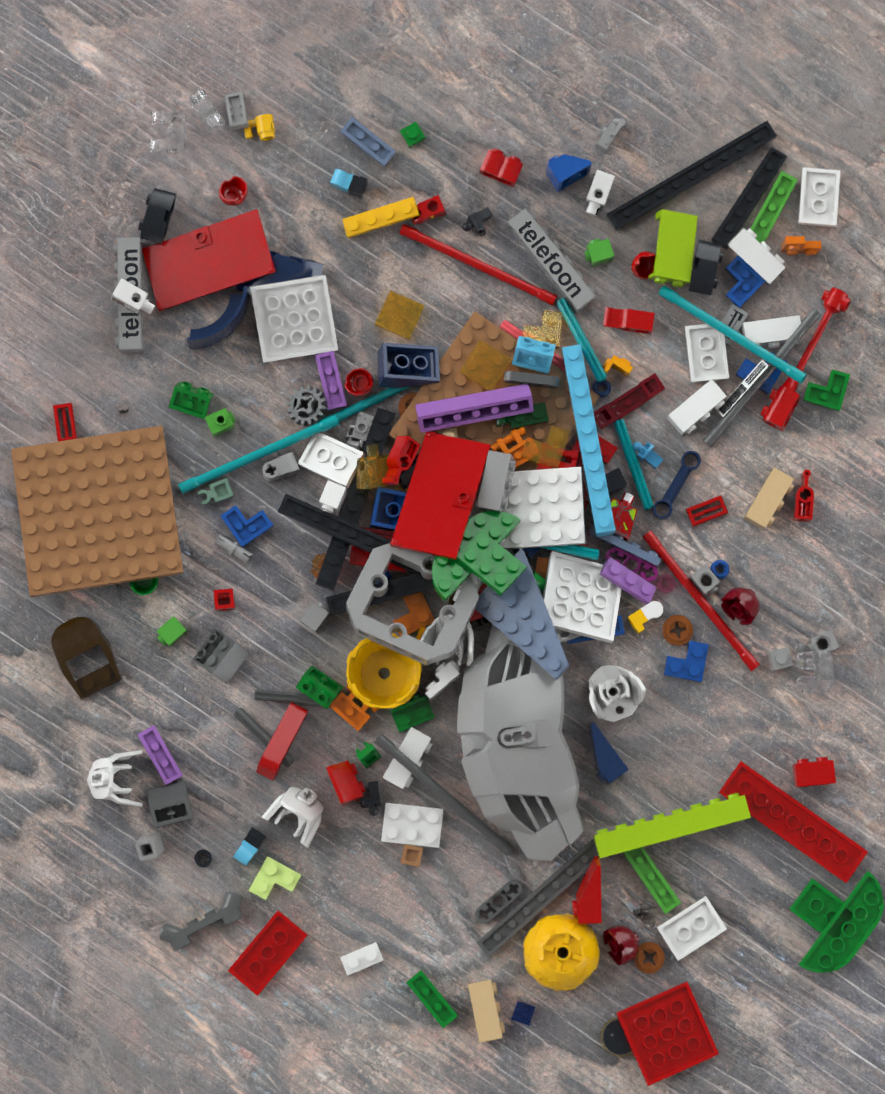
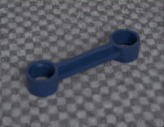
M687 451L682 456V466L662 500L657 501L653 506L652 512L655 518L665 520L671 515L674 500L691 471L696 470L701 463L700 455L697 452ZM691 454L697 458V465L695 467H687L685 465L684 457ZM663 503L669 507V514L662 517L656 513V506Z

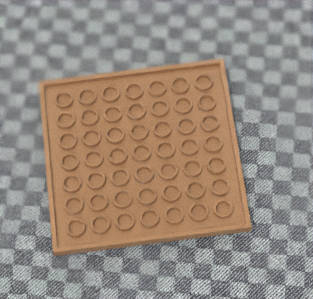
M474 311L439 361L440 382L425 384L421 387L388 436L396 440L397 436L411 437L421 444L416 454L419 456L426 432H420L416 404L517 386L518 384L503 382L505 371H515L559 377V388L529 386L533 404L545 402L549 422L524 427L526 434L522 435L521 438L524 441L530 437L539 453L541 452L542 443L565 449L576 433L566 373L552 363L549 374L512 365L518 340ZM589 389L593 407L600 396ZM495 419L449 427L457 428L458 438L491 445L496 443L497 439H503L511 434L510 431H512L510 424L497 427ZM514 440L506 446L509 450L515 445H517V443ZM540 454L514 471L536 470ZM547 454V459L557 460L559 457L558 455Z
M163 426L11 449L30 597L184 574Z

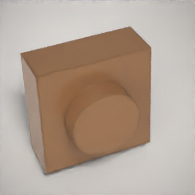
M404 844L401 864L420 867L423 848Z

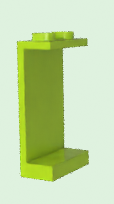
M661 209L656 213L655 220L660 221L654 273L650 274L648 279L654 280L657 284L672 283L674 287H683L690 283L698 216Z

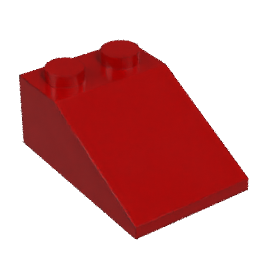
M348 760L326 767L342 806L364 797L363 792H366L362 781L358 782L355 777L358 772L354 763L350 764Z
M594 856L576 892V901H572L573 917L577 918L578 924L602 923L601 864L598 856Z

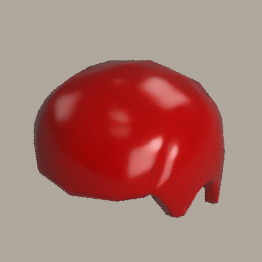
M233 176L228 181L224 180L218 190L219 198L224 204L230 206L242 204L248 194L247 183L238 176Z
M649 251L640 252L633 259L631 265L633 274L641 280L648 279L649 275L654 273L656 254Z
M362 368L354 369L346 375L344 387L349 394L356 397H364L371 392L374 379L368 370Z

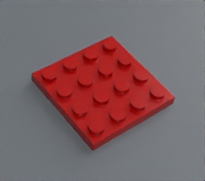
M687 981L616 1012V1016L647 1086L719 1055Z

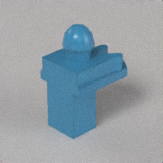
M635 442L633 448L639 452L637 457L641 462L644 460L656 470L663 459L652 451L654 445L647 442L643 446L642 443Z

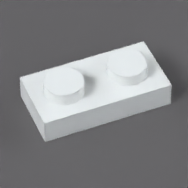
M377 942L340 957L347 976L383 961Z

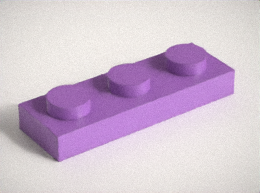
M334 351L315 355L325 399L328 401V411L347 407Z
M611 557L606 559L599 574L646 605L650 603L657 588Z
M155 725L137 734L165 785L183 776Z

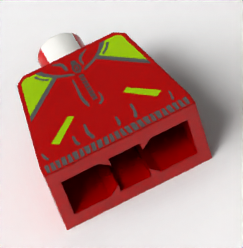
M624 492L621 501L613 498L610 503L615 534L622 536L625 541H628L637 509L631 507L635 497Z

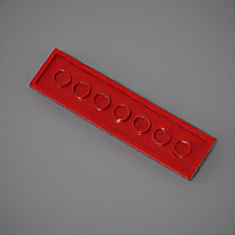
M742 761L738 763L718 792L727 800L728 795L739 793L740 796L745 795L751 817L844 883L848 882L868 853L866 849Z

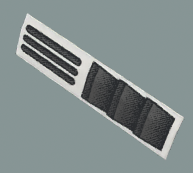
M761 360L726 399L725 404L717 412L724 417L769 365Z

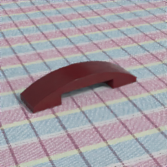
M654 373L609 404H605L594 411L595 422L602 430L665 390V387L656 373Z

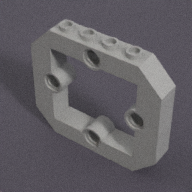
M390 543L374 548L346 602V609L356 634L424 665H429L453 656L479 602V595L473 579L470 575L458 587L461 591L454 605H445L440 610L439 623L443 628L434 646L407 635V630L401 623H393L387 626L365 616L373 597H381L387 592L388 579L385 573L391 560L419 571L425 579H432V570L425 568L428 564L433 565L435 556L431 554L392 547ZM375 582H381L383 586L381 588H376L373 586V584ZM452 614L454 618L452 620H446L444 618V615ZM398 631L402 636L394 638L391 634Z

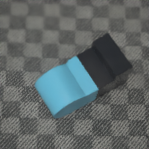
M335 169L330 181L331 186L362 199L368 184L367 178L348 174L339 169Z
M252 827L233 858L247 866L267 837Z

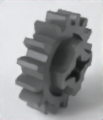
M308 385L307 389L304 386H300V391L294 389L295 395H289L292 400L286 402L290 406L286 410L291 414L289 418L295 420V423L298 425L301 423L304 427L307 426V423L310 426L314 425V421L319 423V417H325L323 410H328L324 406L328 402L323 398L325 394L319 392L320 390L317 387L313 389L311 385Z

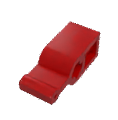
M605 307L603 327L651 335L655 313Z
M397 436L387 458L389 469L386 476L382 479L384 485H396L399 483V476L402 470L410 468L421 445L409 436Z
M805 469L801 474L802 487L797 490L794 496L793 521L810 522L812 520L814 491L808 486V480L811 475L810 470ZM803 491L809 496L805 500L800 497Z

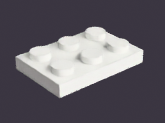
M802 168L798 224L825 227L837 226L840 170Z
M708 324L685 326L691 383L709 382L711 379L713 381L729 379L724 334Z
M318 433L312 436L298 465L348 488L357 472V459L365 457L366 454L325 434Z
M385 803L381 842L439 848L443 809Z
M706 896L656 927L677 961L727 930Z

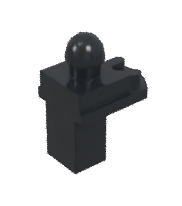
M486 207L470 215L466 220L467 222L462 225V229L466 232L472 230L475 236H485L486 230L482 223L491 219L492 213L490 209Z
M378 781L368 782L370 797L359 798L356 800V803L361 804L362 809L369 808L370 815L376 816L378 814L377 806H381Z

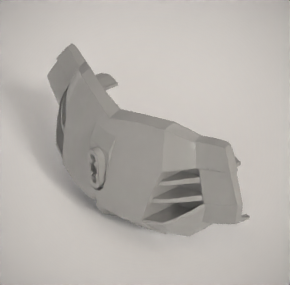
M492 625L485 652L472 662L463 675L461 695H459L457 733L461 736L464 754L461 762L473 796L477 798L484 817L501 830L511 833L528 861L551 862L568 846H571L584 832L576 807L579 793L578 776L570 749L562 734L565 698L563 675H561L556 680L499 629ZM525 732L531 733L530 739L523 737ZM505 735L512 736V740L506 742L504 740Z

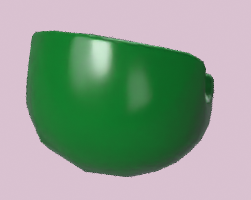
M159 578L130 582L129 586L136 594L142 596L149 595L156 590Z

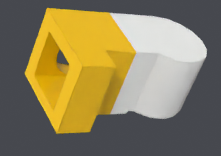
M652 601L628 616L627 620L635 632L639 634L645 629L643 624L662 615L663 606L658 601Z

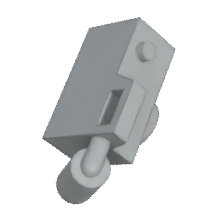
M615 118L608 128L604 127L599 134L601 138L597 142L596 148L606 153L620 133L621 126L625 125V120Z
M359 412V415L356 416V424L349 425L346 437L349 438L347 445L359 450L362 448L363 443H366L374 420V416ZM350 429H353L352 435H349Z

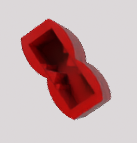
M489 149L479 173L514 187L523 168V163L515 156L506 157L498 149Z

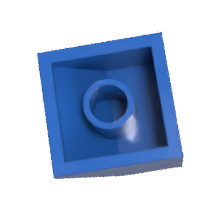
M563 154L559 157L556 155L548 161L546 175L556 191L559 192L590 174L592 163L590 160Z
M378 487L375 493L369 527L395 531L406 492Z

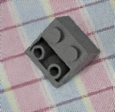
M215 629L193 660L227 684L250 653Z
M185 781L147 790L154 828L194 819Z

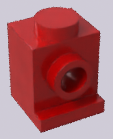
M233 588L213 590L215 610L217 612L236 610Z

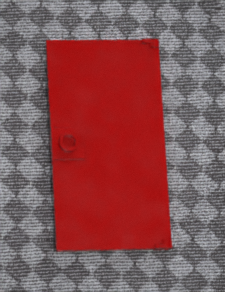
M258 209L190 231L189 233L163 241L162 244L157 243L142 249L159 312L276 272Z
M430 431L425 433L390 546L457 559L491 444L441 435Z

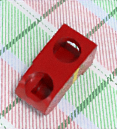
M439 195L418 203L417 208L420 216L411 218L413 225H417L432 218L446 215L447 213Z

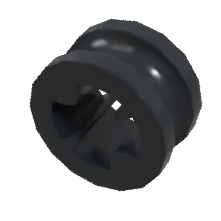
M203 849L195 854L194 859L199 867L204 868L211 864L212 856L209 851ZM206 853V857L209 860L207 863L204 861V864L199 863L200 859L198 856Z

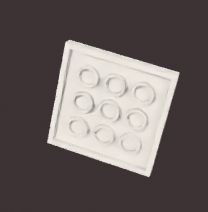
M326 274L250 287L263 363L338 350Z
M554 551L550 553L543 600L555 629L608 643L614 641L622 589L599 575L603 564Z

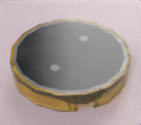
M615 1017L605 1023L600 1037L605 1050L614 1056L624 1057L631 1054L632 1050L618 1018Z

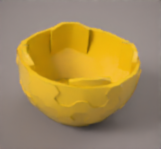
M391 634L394 638H400L396 634ZM367 638L361 640L347 657L346 676L348 687L356 698L369 707L379 709L399 707L410 700L418 690L422 672L420 662ZM382 668L390 671V676L387 679L379 677V671Z
M571 914L548 915L541 918L530 929L523 943L527 972L540 985L553 989V991L576 989L597 969L600 950L594 931L588 924H578L577 918H574ZM560 947H565L568 950V956L564 959L559 958L557 955V950Z

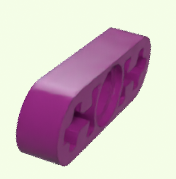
M614 547L607 551L606 559L611 557L609 556L610 553L614 554V552H617V556L623 559V555L627 558L623 562L625 567L628 560L636 561L637 568L631 570L635 574H637L636 572L640 569L641 564L644 565L642 569L646 571L649 568L652 569L654 577L646 578V573L640 572L639 576L646 581L653 582L657 578L658 570L654 565L619 548Z

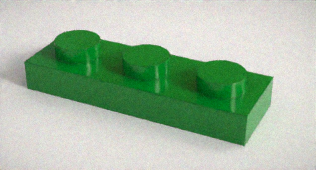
M422 970L406 982L442 1028L458 1017Z

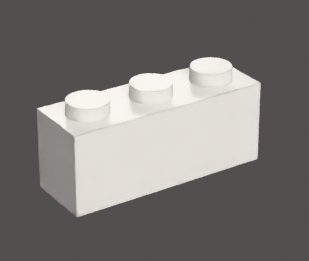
M743 227L728 243V246L770 284L786 268L783 265L785 261L778 254L774 256L770 253L769 250L771 248L764 241L760 243L756 239L757 234L750 228L746 230Z
M800 315L744 322L741 326L742 335L759 346L776 348L789 339L801 324Z
M711 379L671 412L667 419L681 435L685 432L690 434L696 428L695 424L698 421L704 422L711 416L710 411L714 408L718 410L725 404L724 400L727 396Z
M328 480L319 500L320 508L339 517L347 496L346 487Z
M411 727L399 750L417 766L421 767L423 763L421 757L424 753L428 754L433 745L430 743L432 738ZM394 758L382 777L402 790L404 787L409 788L414 779L411 777L412 773Z

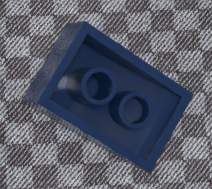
M382 343L377 352L379 387L402 388L440 382L438 346Z
M593 722L589 726L595 767L598 772L596 776L602 784L606 782L609 785L629 769Z

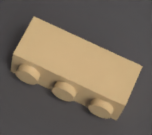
M774 467L744 519L762 530L766 526L770 528L775 520V517H773L776 510L780 511L785 503L782 500L784 495H789L794 487L791 484L794 478Z
M491 979L468 983L479 1043L503 1038L502 1033H505L503 1021L499 1022L498 1014H501L500 1003L495 1002L494 997L495 994H498L496 983H492Z

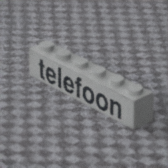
M525 208L507 222V227L560 294L566 298L575 313H579L595 300V290L590 284H585L581 272L574 270L569 257L562 255L559 251L561 249L555 240H550L544 226L540 227L536 222L537 218L532 211L528 212Z
M140 237L117 238V244H114V254L118 255V262L114 263L115 274H118V281H115V289L122 278L143 290L142 240ZM132 297L133 302H139L137 297ZM115 302V311H118V318H115V328L119 329V337H115L116 348H119L120 353H144L143 310L140 309L137 314Z

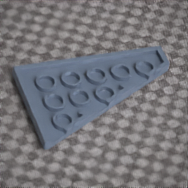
M520 549L514 557L527 566L526 570L502 596L487 586L479 595L476 610L552 677L558 680L570 665L533 575L526 553Z

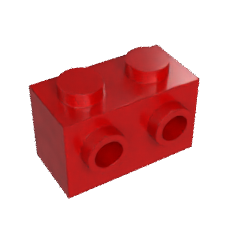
M828 757L816 758V762H809V759H799L797 763L792 764L795 788L836 783L834 761L828 760Z

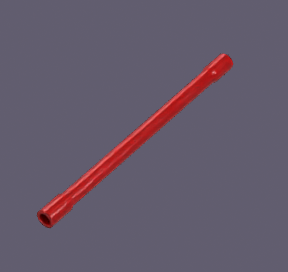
M403 224L399 234L527 292L552 306L556 301L558 295L538 288L421 233L415 228Z
M652 530L647 532L642 538L658 554L738 653L749 670L753 671L760 665L759 662L744 647L666 551Z

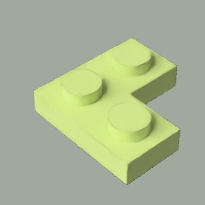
M267 856L249 891L265 900L275 883L293 892L301 874Z

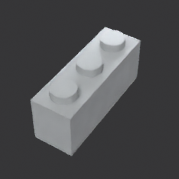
M488 451L477 503L479 510L501 512L507 508L508 498H506L507 490L510 491L512 485L510 474L514 472L516 461L511 454Z

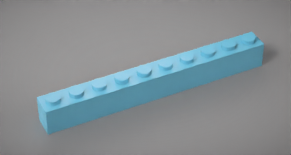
M581 344L562 347V356L596 537L615 534V525Z

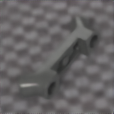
M227 892L220 911H209L204 914V919L198 921L196 918L186 923L188 927L184 929L166 923L161 928L159 938L170 943L175 952L192 943L189 935L223 919L225 925H228L242 918L244 915L240 910V905L243 898L239 894Z

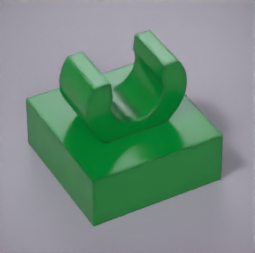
M364 742L366 748L362 751L357 748L356 756L367 769L380 759L381 755L372 744Z

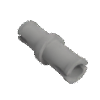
M222 534L218 536L219 539H216L215 545L227 551L231 557L235 556L245 562V564L249 563L253 553L240 547L238 542L234 543Z

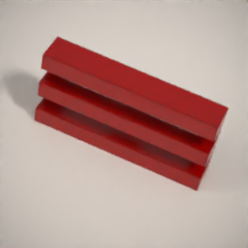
M72 403L53 405L58 442L77 439ZM65 408L69 409L72 437H69ZM58 409L62 411L65 438H62Z
M721 495L685 509L692 527L728 514ZM717 501L720 502L719 505H716L714 507L708 508L706 510H703L692 515L691 511L702 508ZM717 509H723V511L710 515L698 521L694 520V518L705 515Z

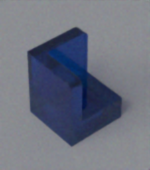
M517 1000L510 1019L530 1026L535 1006Z

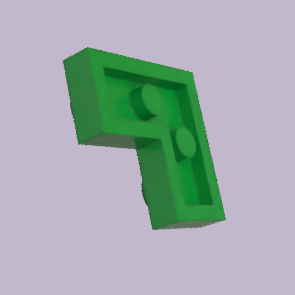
M832 369L826 387L808 382L803 401L839 412L850 374Z

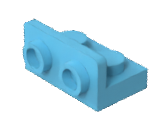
M519 336L512 365L549 374L556 345Z

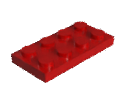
M277 910L229 968L228 972L258 996L308 934Z

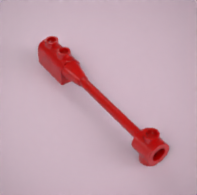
M832 287L830 291L825 290L821 300L824 301L823 306L826 311L796 367L801 371L804 370L831 316L841 311L845 313L850 305L851 299L848 298V294L838 288ZM788 377L778 390H772L769 396L772 402L770 406L765 405L760 414L763 416L762 421L777 430L784 431L800 401V394L796 393L799 384L797 381Z

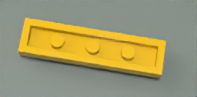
M410 197L344 218L342 221L346 236L351 238L420 215L415 198Z

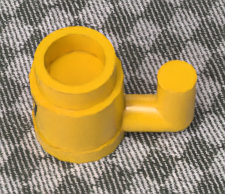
M272 114L259 115L253 120H249V127L244 128L246 139L253 137L252 127H257V133L261 141L275 138Z

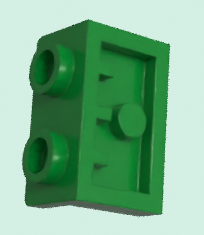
M178 382L174 386L168 408L205 419L214 393H211L207 388L193 387L189 382Z
M312 665L304 673L296 688L325 709H328L343 689V686Z
M421 694L412 697L411 702L390 710L399 733L435 718L426 695L422 697Z

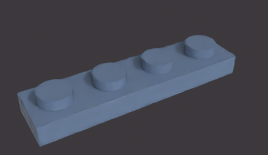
M591 526L588 532L589 536L611 547L619 548L654 565L656 568L661 561L657 553L650 550L645 552L641 550L640 545L634 542L629 544L623 541L624 538L618 534L596 537L594 526Z

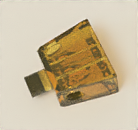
M378 444L366 445L368 456L357 459L356 488L370 489L389 486L382 483V479L386 476L389 469L387 466L389 454L379 455Z

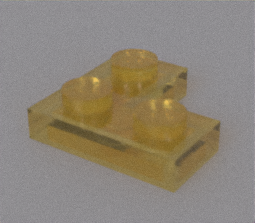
M543 310L542 326L523 325L522 337L556 345L555 349L559 350L562 312Z
M551 426L546 443L527 437L521 457L558 468L570 431Z

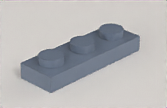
M353 117L340 131L342 135L383 167L396 154L394 149Z

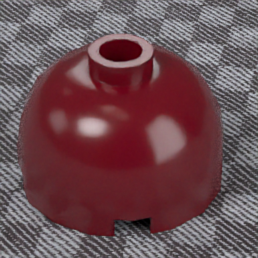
M736 587L729 590L721 599L723 601L721 608L725 614L733 621L736 617L741 621L739 623L741 625L751 624L758 615L760 604L755 592L751 589Z
M616 925L603 931L604 944H609L611 951L607 952L617 965H624L635 958L639 948V937L636 932H632L631 929L623 925Z

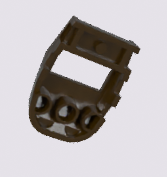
M75 617L55 629L51 644L58 666L81 700L123 679L122 675L119 674L118 663L109 640L92 619L88 617ZM100 645L109 664L75 681L66 662Z

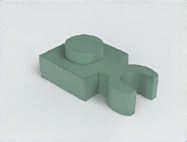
M227 478L210 484L211 490L209 491L200 490L198 492L199 496L207 495V499L201 502L202 505L209 504L211 499H215V502L219 503L234 497Z

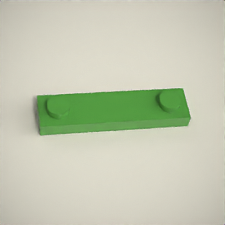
M783 171L780 172L750 228L757 234L756 239L760 243L766 241L798 179Z
M643 847L622 852L664 914L681 904Z

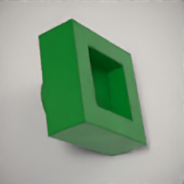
M417 122L400 130V134L409 148L425 140V136Z

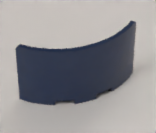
M270 250L276 272L236 285V288L243 291L244 286H247L249 294H251L250 287L319 276L322 274L324 264L310 259L280 255L279 252Z
M244 286L243 294L230 293L228 306L218 320L206 327L191 329L190 337H187L190 349L213 346L229 337L236 330L248 309L250 295L247 286Z

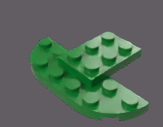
M485 511L471 517L468 520L457 559L435 556L432 580L438 595L446 601L473 573L502 596L527 567L499 545L518 526L521 520L504 511Z
M869 871L865 872L844 902L811 878L788 910L820 933L798 963L800 967L817 973L832 972L844 967L852 960L875 929L882 917L884 903L881 886Z

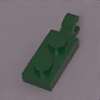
M545 402L533 404L534 412L495 419L496 425L500 427L510 424L512 430L522 426L527 427L549 422Z

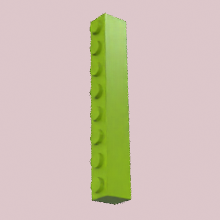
M739 793L728 795V800L721 801L720 798L709 800V805L702 806L701 803L690 806L691 810L687 811L679 808L672 810V815L664 816V813L653 815V820L646 821L645 818L634 821L635 825L627 826L626 823L616 825V830L609 832L608 828L596 831L597 835L593 836L598 857L611 856L751 818L745 795L740 796Z

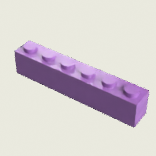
M528 384L415 405L421 433L534 412L532 394Z

